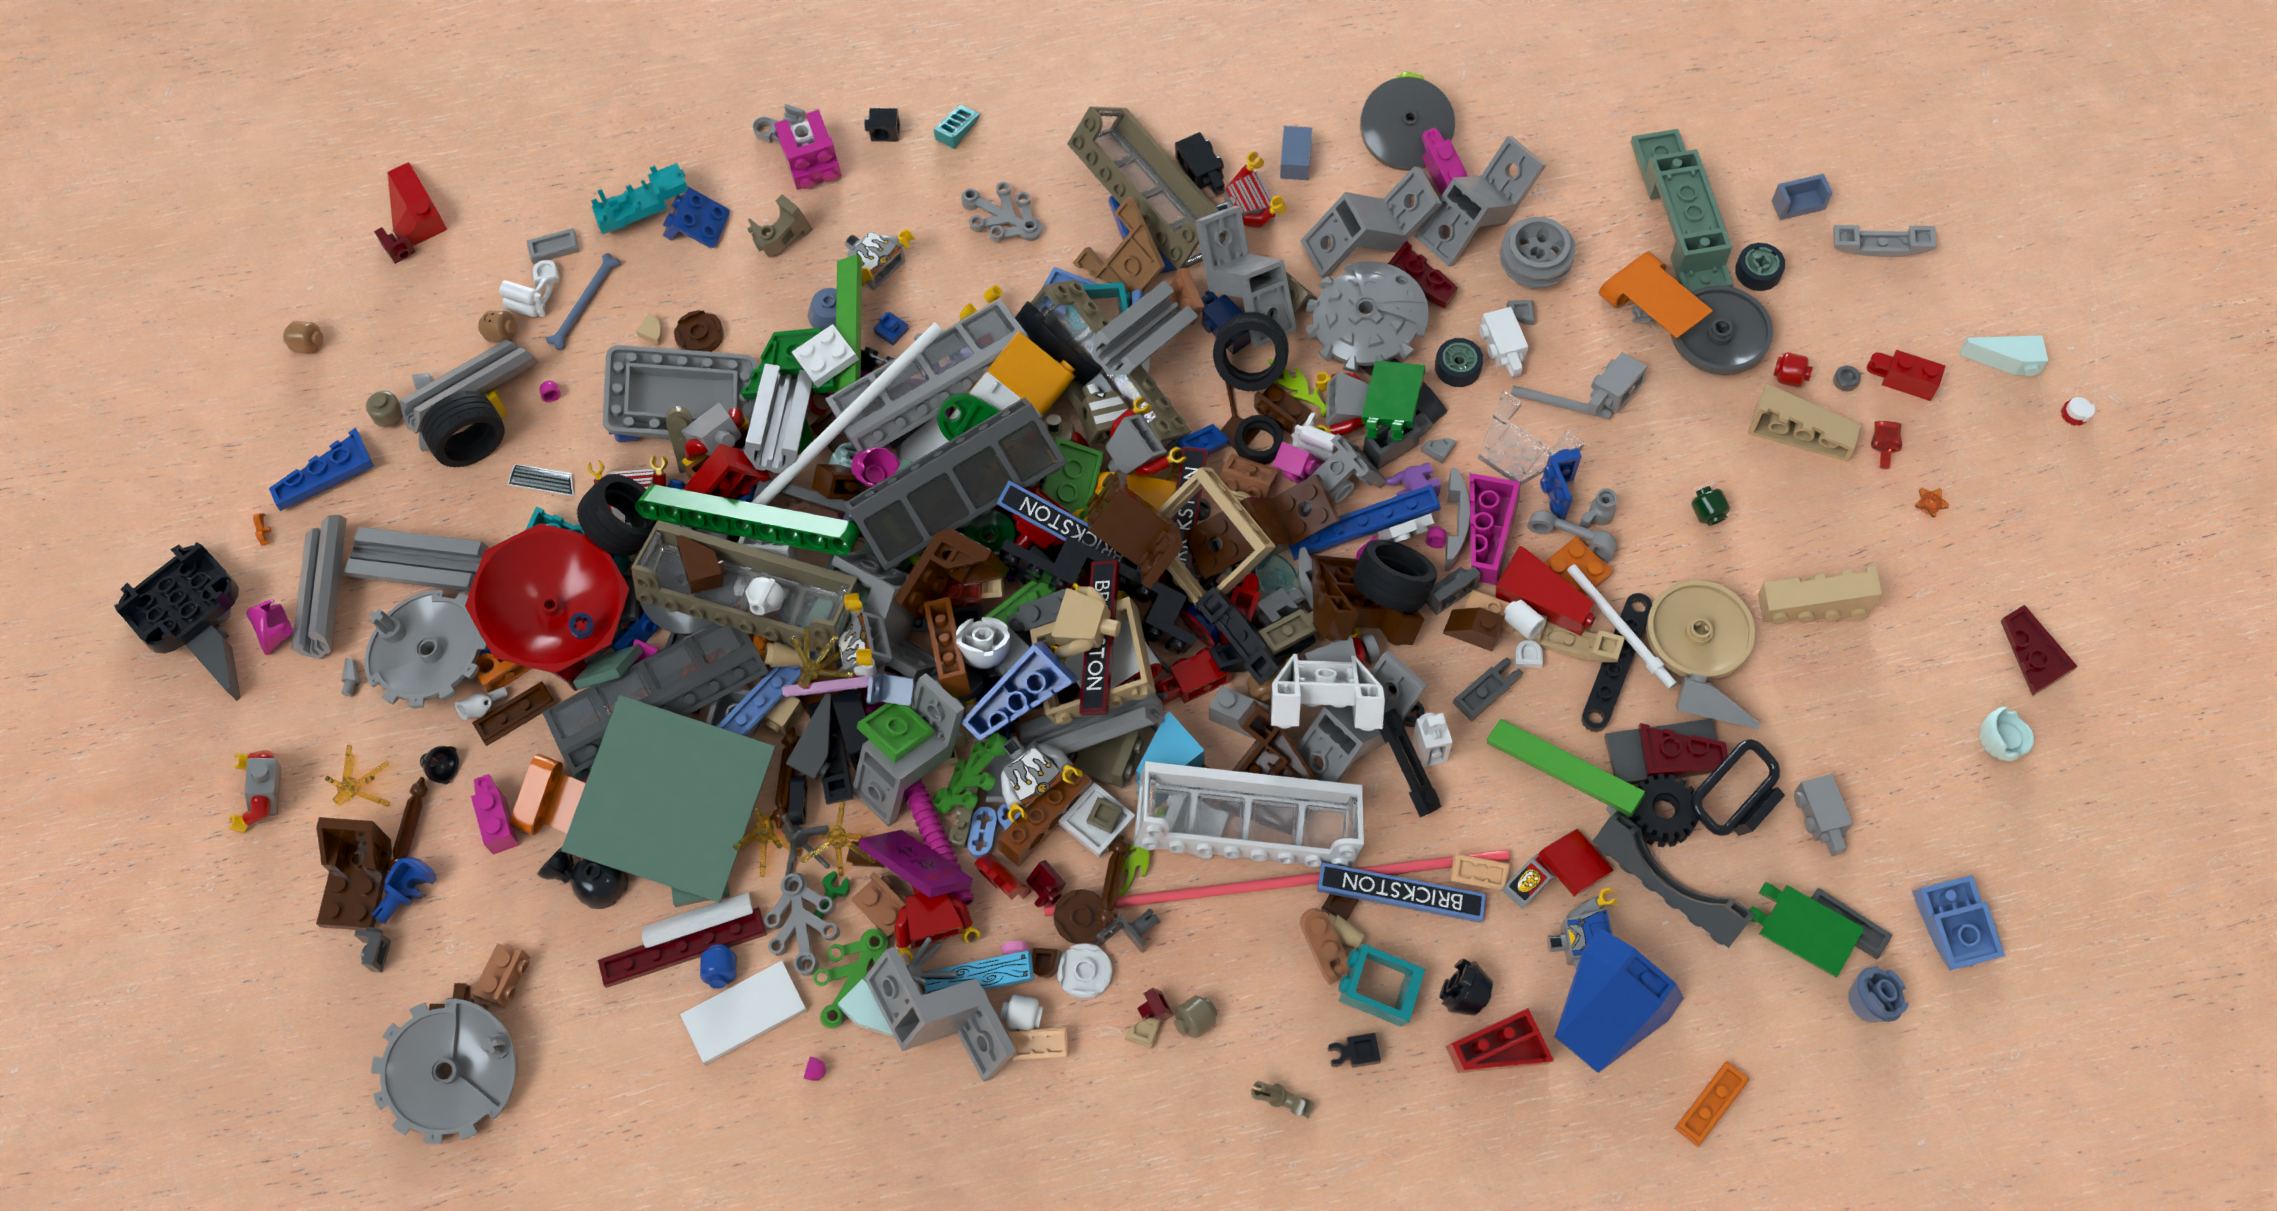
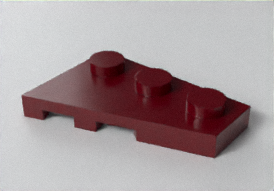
M1406 241L1388 264L1409 274L1421 287L1426 300L1445 309L1456 295L1458 287L1441 271L1433 269L1427 264V259L1422 254L1418 255L1412 250V245Z
M2025 605L2001 620L2003 629L2032 696L2073 672L2078 667Z
M1640 723L1638 726L1647 777H1657L1658 774L1669 776L1670 774L1712 773L1728 756L1726 742L1695 735L1691 737L1675 733L1674 730H1659Z

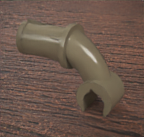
M1257 1081L1253 1084V1086L1261 1088V1090L1251 1089L1254 1099L1269 1102L1274 1107L1284 1106L1290 1108L1292 1113L1309 1118L1314 1106L1312 1101L1291 1094L1280 1084L1270 1085L1262 1081Z

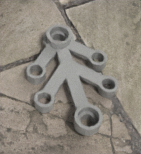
M1000 182L996 186L997 195L1001 199L1003 209L981 198L979 192L975 189L969 188L962 193V205L965 209L975 210L980 208L994 215V217L985 219L975 215L970 219V228L974 232H980L985 228L991 227L989 233L990 239L993 242H1001L1003 239L1022 236L1027 241H1034L1042 233L1041 222L1032 218L1030 195L1027 192H1020L1016 195V204L1021 208L1023 219L1014 215L1010 199L1011 189L1007 182ZM1011 224L1015 227L1003 230L1000 225Z
M791 873L783 878L781 882L783 894L773 910L766 914L764 922L769 928L777 930L783 925L782 914L790 903L792 904L793 911L777 936L769 942L768 947L777 956L785 954L788 949L786 942L796 928L799 954L794 960V967L800 974L811 976L818 970L819 961L811 951L807 924L820 931L821 935L829 941L836 940L839 937L840 929L834 923L825 922L805 910L803 898L815 904L817 909L825 915H829L835 910V902L828 896L822 897L809 889L808 881L802 874ZM799 883L798 889L792 891L793 885ZM829 901V907L823 910L822 905ZM777 916V922L771 925V919ZM833 927V934L827 936V930ZM781 942V948L775 951V945ZM812 961V966L805 970V964Z

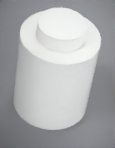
M1522 600L1512 601L1504 611L1506 614L1504 620L1528 640L1534 639L1546 624V619Z

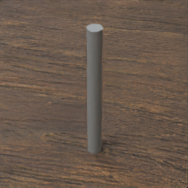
M1514 385L1511 393L1512 396L1606 419L1610 418L1612 411L1611 409L1604 408L1600 413L1594 415L1588 411L1589 405L1587 403Z

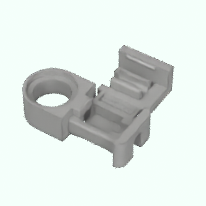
M785 104L784 114L786 117L783 120L788 119L790 126L804 122L806 118L804 110ZM768 117L756 119L753 123L755 136L759 140L771 143L772 140L779 142L774 125L778 121ZM763 125L770 126V129L765 133L758 131Z

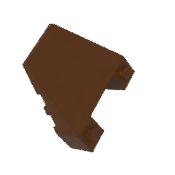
M1313 555V623L1323 638L1329 641L1348 640L1353 627L1379 628L1386 636L1388 642L1393 645L1414 644L1425 620L1419 611L1408 613L1391 610L1365 597L1356 588L1352 580L1358 562L1357 559Z
M1254 700L1239 718L1238 723L1256 741L1232 771L1317 780L1285 730L1278 726H1271V712ZM1204 763L1201 768H1210ZM1197 797L1210 808L1222 810L1242 818L1243 801ZM1260 802L1251 803L1249 820L1289 835L1295 832L1297 808L1295 806ZM1313 808L1304 809V819Z

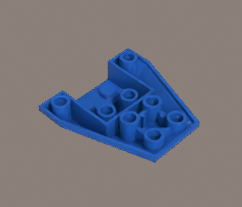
M1598 928L1582 951L1554 1037L1594 1071L1599 1073L1668 1022L1684 997L1678 985L1638 950L1604 929Z

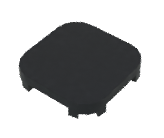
M198 542L195 545L184 548L180 544L170 550L176 556L136 587L132 588L127 582L120 589L124 594L119 600V604L114 605L116 611L148 648L155 653L165 654L182 647L227 612L238 598L239 587L236 581L205 547Z

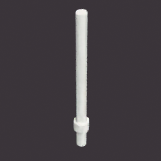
M1575 564L1570 566L1567 570L1568 573L1647 664L1646 668L1652 675L1656 674L1668 690L1673 688L1677 682L1664 668L1665 664L1661 659L1654 657Z

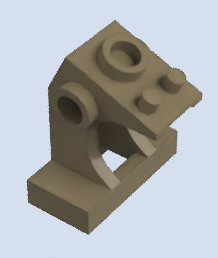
M783 194L776 200L780 209V216L772 226L765 225L761 227L750 218L748 219L751 226L747 229L751 233L759 252L764 250L768 257L783 252L801 232L807 236L812 230L799 207Z

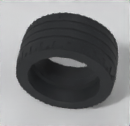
M1244 312L1230 318L1220 328L1213 347V360L1220 377L1227 384L1233 386V388L1248 392L1263 390L1274 384L1284 372L1289 354L1288 340L1280 324L1268 315L1259 312ZM1255 330L1262 332L1275 345L1276 355L1274 361L1269 368L1261 372L1248 373L1241 371L1232 365L1227 357L1226 348L1228 341L1234 334L1240 331Z
M476 391L457 392L439 400L426 412L420 425L424 441L433 456L447 467H464L481 461L496 450L505 434L504 424L493 404L485 395ZM472 424V426H470L469 428L465 429L464 431H462V432H460V433H457V434H454L455 432H457V431L460 430L461 428Z
M610 474L598 480L583 496L577 508L578 522L587 537L602 550L616 556H631L640 551L657 520L644 518L635 508V504L646 491L645 487L632 478L619 474ZM607 504L624 514L632 526L617 518Z
M1373 540L1362 551L1352 580L1356 588L1373 602L1391 610L1410 613L1421 610L1435 585L1437 569L1428 558L1408 546L1390 540Z

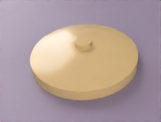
M1690 580L1667 588L1657 597L1648 614L1646 634L1653 653L1661 659L1665 667L1680 676L1690 677L1691 673L1707 677L1706 681L1726 677L1743 665L1754 645L1755 625L1748 607L1734 592L1717 583Z

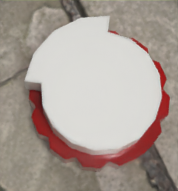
M2082 397L2070 399L2061 408L2062 418L2065 419V422L2074 426L2083 425L2095 412L2094 404H2090L2088 400Z

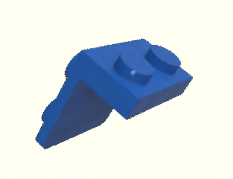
M688 187L686 192L675 197L671 206L675 209L672 214L669 213L663 223V226L666 227L663 236L672 240L678 232H681L709 248H714L730 211L723 205Z
M1578 448L1572 450L1563 449L1554 455H1550L1546 467H1544L1542 479H1540L1541 489L1544 493L1548 494L1550 499L1549 506L1551 512L1563 520L1566 519L1572 502V496L1566 483L1574 481L1582 457Z

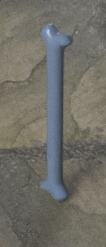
M610 253L602 256L603 263L557 333L546 338L547 343L554 345L557 350L565 347V337L609 271L621 265L619 259L612 258Z

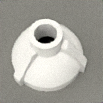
M755 578L745 591L750 610L756 615L780 610L785 599L783 589L772 578Z

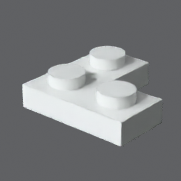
M1427 514L1377 533L1380 540L1399 542L1410 538L1409 532H1412L1414 536L1428 531L1427 526L1433 524L1434 521L1432 515Z

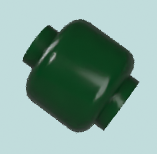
M1707 486L1696 492L1697 497L1692 500L1691 506L1700 523H1707L1708 526H1712L1728 518L1726 514L1730 511V505L1721 489L1712 490L1710 486Z

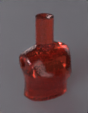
M1890 421L1874 422L1871 448L1881 452L1880 469H1890L1891 453L1901 451V423Z

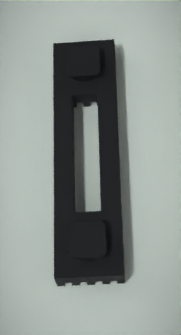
M1394 708L1384 713L1383 729H1379L1384 742H1389L1411 789L1409 795L1421 818L1441 808L1440 799L1426 775L1404 728L1405 725L1400 714Z

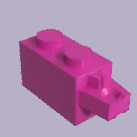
M1436 127L1423 132L1421 138L1426 152L1422 159L1442 196L1453 178L1469 176L1450 139L1444 140Z
M490 774L474 779L475 795L471 796L484 845L493 855L519 846L515 828L510 824L511 813L506 797L496 787Z

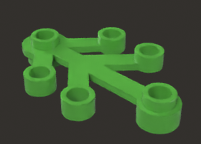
M994 732L989 736L986 744L977 741L973 745L968 762L960 759L956 763L948 788H941L934 797L933 805L939 813L945 814L948 811L950 812L958 805H962L969 810L972 809L978 801V796L971 791L960 794L964 788L980 787L985 791L992 789L996 778L988 772L982 775L978 774L995 756L1002 757L1007 753L1002 747L1007 742L1006 737L998 732Z
M869 929L863 933L860 941L846 945L833 944L829 947L827 956L832 962H838L847 955L862 953L855 963L830 970L820 968L815 971L813 981L820 987L827 985L830 981L848 977L833 1004L826 1006L820 1014V1021L824 1027L834 1029L843 1021L844 1015L838 1007V1003L862 979L865 981L864 978L868 974L866 967L871 958L875 965L887 949L888 939L883 931ZM877 938L879 946L872 947L869 944V939ZM834 948L839 949L841 956L838 958L833 957L831 950ZM825 973L827 976V980L825 982H819L817 980V974ZM829 1011L837 1013L835 1021H830L827 1018Z

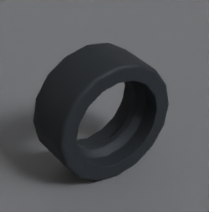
M1252 415L1245 418L1238 425L1234 440L1235 450L1240 457L1263 465L1268 464L1276 458L1283 442V431L1279 424L1271 417ZM1253 429L1267 431L1273 437V445L1265 451L1253 450L1245 444V434Z

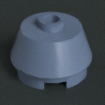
M824 288L813 296L808 310V320L813 328H820L823 331L832 324L836 328V288Z
M1878 966L1862 970L1848 992L1849 1003L1853 1011L1862 1020L1870 1023L1895 1021L1906 1011L1909 1004L1905 1002L1902 991L1906 987L1900 977L1892 970L1886 972L1878 969Z

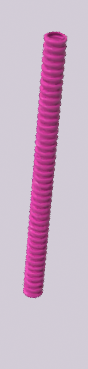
M851 673L852 678L858 677L856 674ZM868 688L857 689L869 715L887 703L879 701L868 704ZM921 778L905 789L903 794L907 805H910L909 810L913 813L912 817L916 820L915 824L919 827L918 831L922 834L921 837L925 842V846L961 870L960 864L957 863L958 859L954 856L955 852L951 849V843L947 841L948 836L944 834L945 829L941 826L942 823L938 819L939 816L935 812L934 805H931L932 800L929 798V793L925 790L926 786L922 783L923 779ZM971 888L951 892L966 905H969L974 900V895L970 893Z

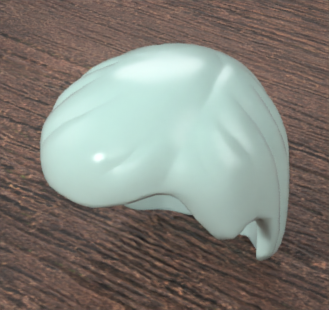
M2004 706L1997 708L1986 716L1979 729V741L1985 751L1992 757L2011 762L2018 760L2032 749L2034 735L2031 728L2018 717L2016 711H2007L2009 708Z

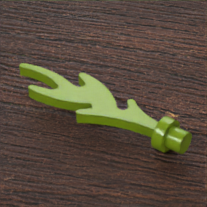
M1272 359L1268 360L1269 364H1272L1274 361ZM1295 368L1297 377L1293 378L1285 369L1283 372L1284 379L1279 378L1275 383L1288 390L1296 391L1297 393L1291 394L1292 397L1309 402L1320 408V414L1325 418L1327 415V404H1324L1320 399L1317 388L1313 389V395H1309V386L1302 372Z
M1159 807L1157 812L1153 813L1151 817L1160 818L1161 815L1166 816L1168 810ZM1134 843L1130 845L1128 851L1136 850V852L1125 860L1123 873L1128 871V877L1118 897L1124 896L1130 888L1137 867H1141L1142 877L1146 876L1149 868V850L1134 846Z

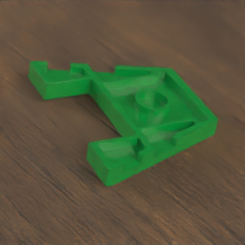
M820 328L773 332L760 356L762 359L757 369H753L748 387L744 386L742 390L743 398L745 400L756 399L765 363L780 366L779 373H781V376L799 374V370H804L792 354V351L822 332ZM834 377L818 388L814 382L812 383V389L815 394L837 391Z

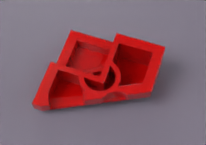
M984 855L974 862L977 870L996 889L999 887L1011 900L1017 895L1024 899L1031 893L1030 889L994 855Z

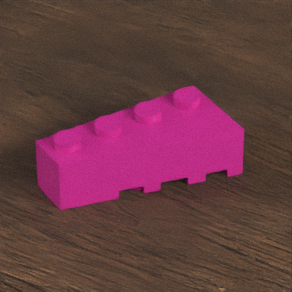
M1469 473L1471 568L1475 566L1481 573L1479 582L1496 585L1499 581L1520 501V482Z

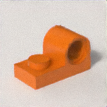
M489 653L479 655L475 663L479 666V671L476 675L488 693L505 687L532 669L508 661L500 663L497 658H494ZM493 667L490 672L485 673L488 668Z

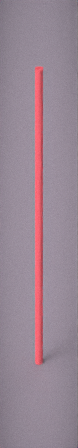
M1508 850L1466 855L1497 862L1510 860ZM1453 856L1354 869L1394 875L1451 868ZM1320 872L1119 896L1115 908L1318 884ZM1056 904L1044 906L1045 917L1054 916Z

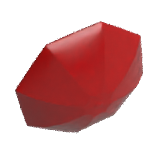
M540 523L484 551L465 608L494 658L557 673L612 644L628 596L629 587L610 554L595 545L587 535ZM586 613L592 618L594 631L589 638L577 639L571 634L569 621L574 614ZM582 621L576 623L577 631L579 630V628L581 629V631L587 629L586 621L584 622V624L582 623Z

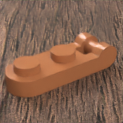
M1318 908L1308 909L1300 918V927L1325 980L1331 985L1338 980V976L1343 973L1347 975L1350 967L1346 965L1348 957L1327 914ZM1336 958L1338 964L1331 967L1329 962Z

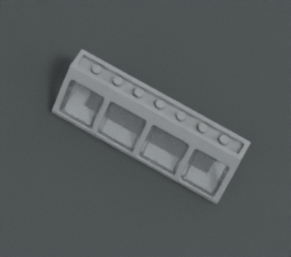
M999 298L944 330L843 430L857 452L872 447L882 448L937 416L941 404L948 397L957 393H968L1018 331L1029 339L1028 335ZM897 358L826 398L825 400L835 417L837 418Z

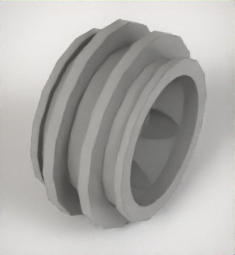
M1529 217L1516 222L1506 231L1500 250L1501 265L1506 274L1518 284L1530 288H1547L1561 282L1569 274L1575 256V242L1569 231L1555 220L1546 217Z

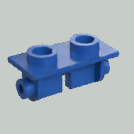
M640 610L639 621L630 622L628 624L630 628L628 630L624 628L613 638L610 647L617 651L633 646L635 639L646 642L660 627L646 615L644 610Z

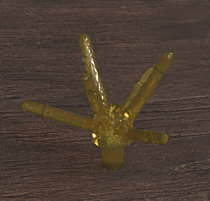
M804 627V652L796 637L791 638L794 648L803 663L799 670L802 673L797 682L799 687L806 689L811 679L816 680L818 675L854 677L852 672L822 670L841 656L839 650L821 663L838 639L837 634L833 635L816 660L810 658L809 627Z
M347 745L342 782L330 776L325 777L327 782L337 787L338 793L333 798V802L341 806L347 798L352 799L356 795L375 803L389 806V801L359 791L361 787L373 781L375 775L386 768L389 762H383L368 774L356 780L352 777L354 754H351L352 746Z
M841 801L839 804L836 825L831 826L828 833L820 835L821 840H828L801 859V862L805 863L831 845L836 851L838 874L840 876L844 875L841 848L847 846L869 862L875 863L873 857L848 841V839L859 840L868 836L846 833L845 829L842 828L844 801Z
M756 807L754 811L758 822L755 825V830L734 844L733 849L737 850L740 848L739 852H741L755 840L761 843L760 877H764L767 843L772 840L777 848L781 849L783 846L789 851L790 844L774 834V825L771 823L772 817L767 814L762 815L760 809ZM796 849L797 856H801V851Z

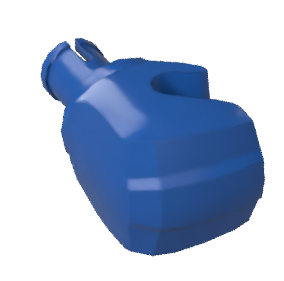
M413 857L399 859L384 881L386 884L383 888L387 890L385 892L387 896L371 915L386 925L389 918L401 904L410 906L413 903L412 899L424 898L426 895L414 888L419 883L433 885L437 881V875L434 870L423 861Z

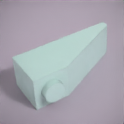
M2042 335L1967 338L1959 351L1961 356L2013 375L2034 376L2040 374L2048 362Z

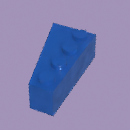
M1042 641L1034 643L961 720V723L981 741L1075 683L1079 678Z

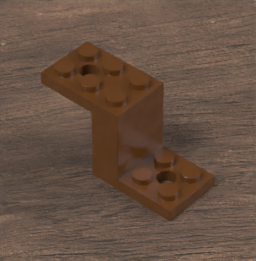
M1118 469L1114 475L1110 473L1102 483L1104 488L1098 495L1094 493L1086 504L1088 507V531L1139 566L1141 583L1151 589L1183 548L1179 524L1128 489L1127 475Z
M1317 474L1273 498L1247 497L1240 501L1242 506L1276 546L1267 556H1276L1341 521L1320 475ZM1305 502H1308L1312 507L1311 514L1307 517L1301 512V507ZM1224 511L1183 532L1204 579H1210L1244 561L1255 551ZM1216 537L1222 540V548L1218 552L1212 546L1213 540Z

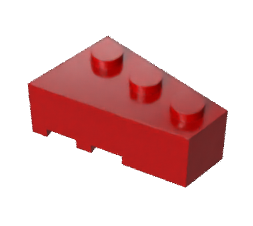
M719 444L682 490L735 499L741 494L746 496L751 492L750 487L760 480L763 482L770 479L767 470L755 469L743 450Z
M1529 1008L1445 1046L1458 1073L1546 1065L1554 1062Z

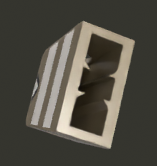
M1090 384L1083 389L1085 398L1078 408V415L1089 445L1110 440L1113 421L1129 407L1116 391L1100 393L1096 384Z

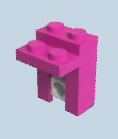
M819 110L806 113L808 121L790 126L788 119L774 123L777 137L797 190L809 189L815 184L831 182L842 176L832 138L827 133ZM800 135H807L806 137H803V138H800V137H799Z

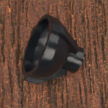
M437 746L422 755L420 765L431 781L448 784L455 776L459 767V758L455 747Z
M561 846L540 868L537 875L546 880H561L566 884L571 879L574 867L572 855L562 852Z

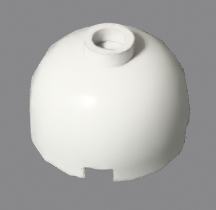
M982 617V621L974 623L973 619H970L961 624L956 631V644L966 664L979 669H987L997 666L1005 659L1010 648V633L1006 624L998 619Z

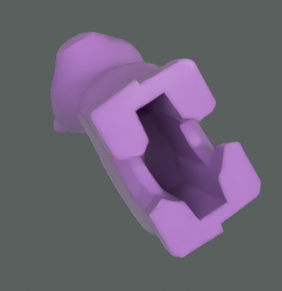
M1429 462L1420 466H1410L1404 471L1397 473L1394 477L1386 479V484L1389 486L1402 482L1407 489L1397 492V496L1431 484L1436 496H1439L1441 488L1438 478L1431 479L1430 473L1434 471Z

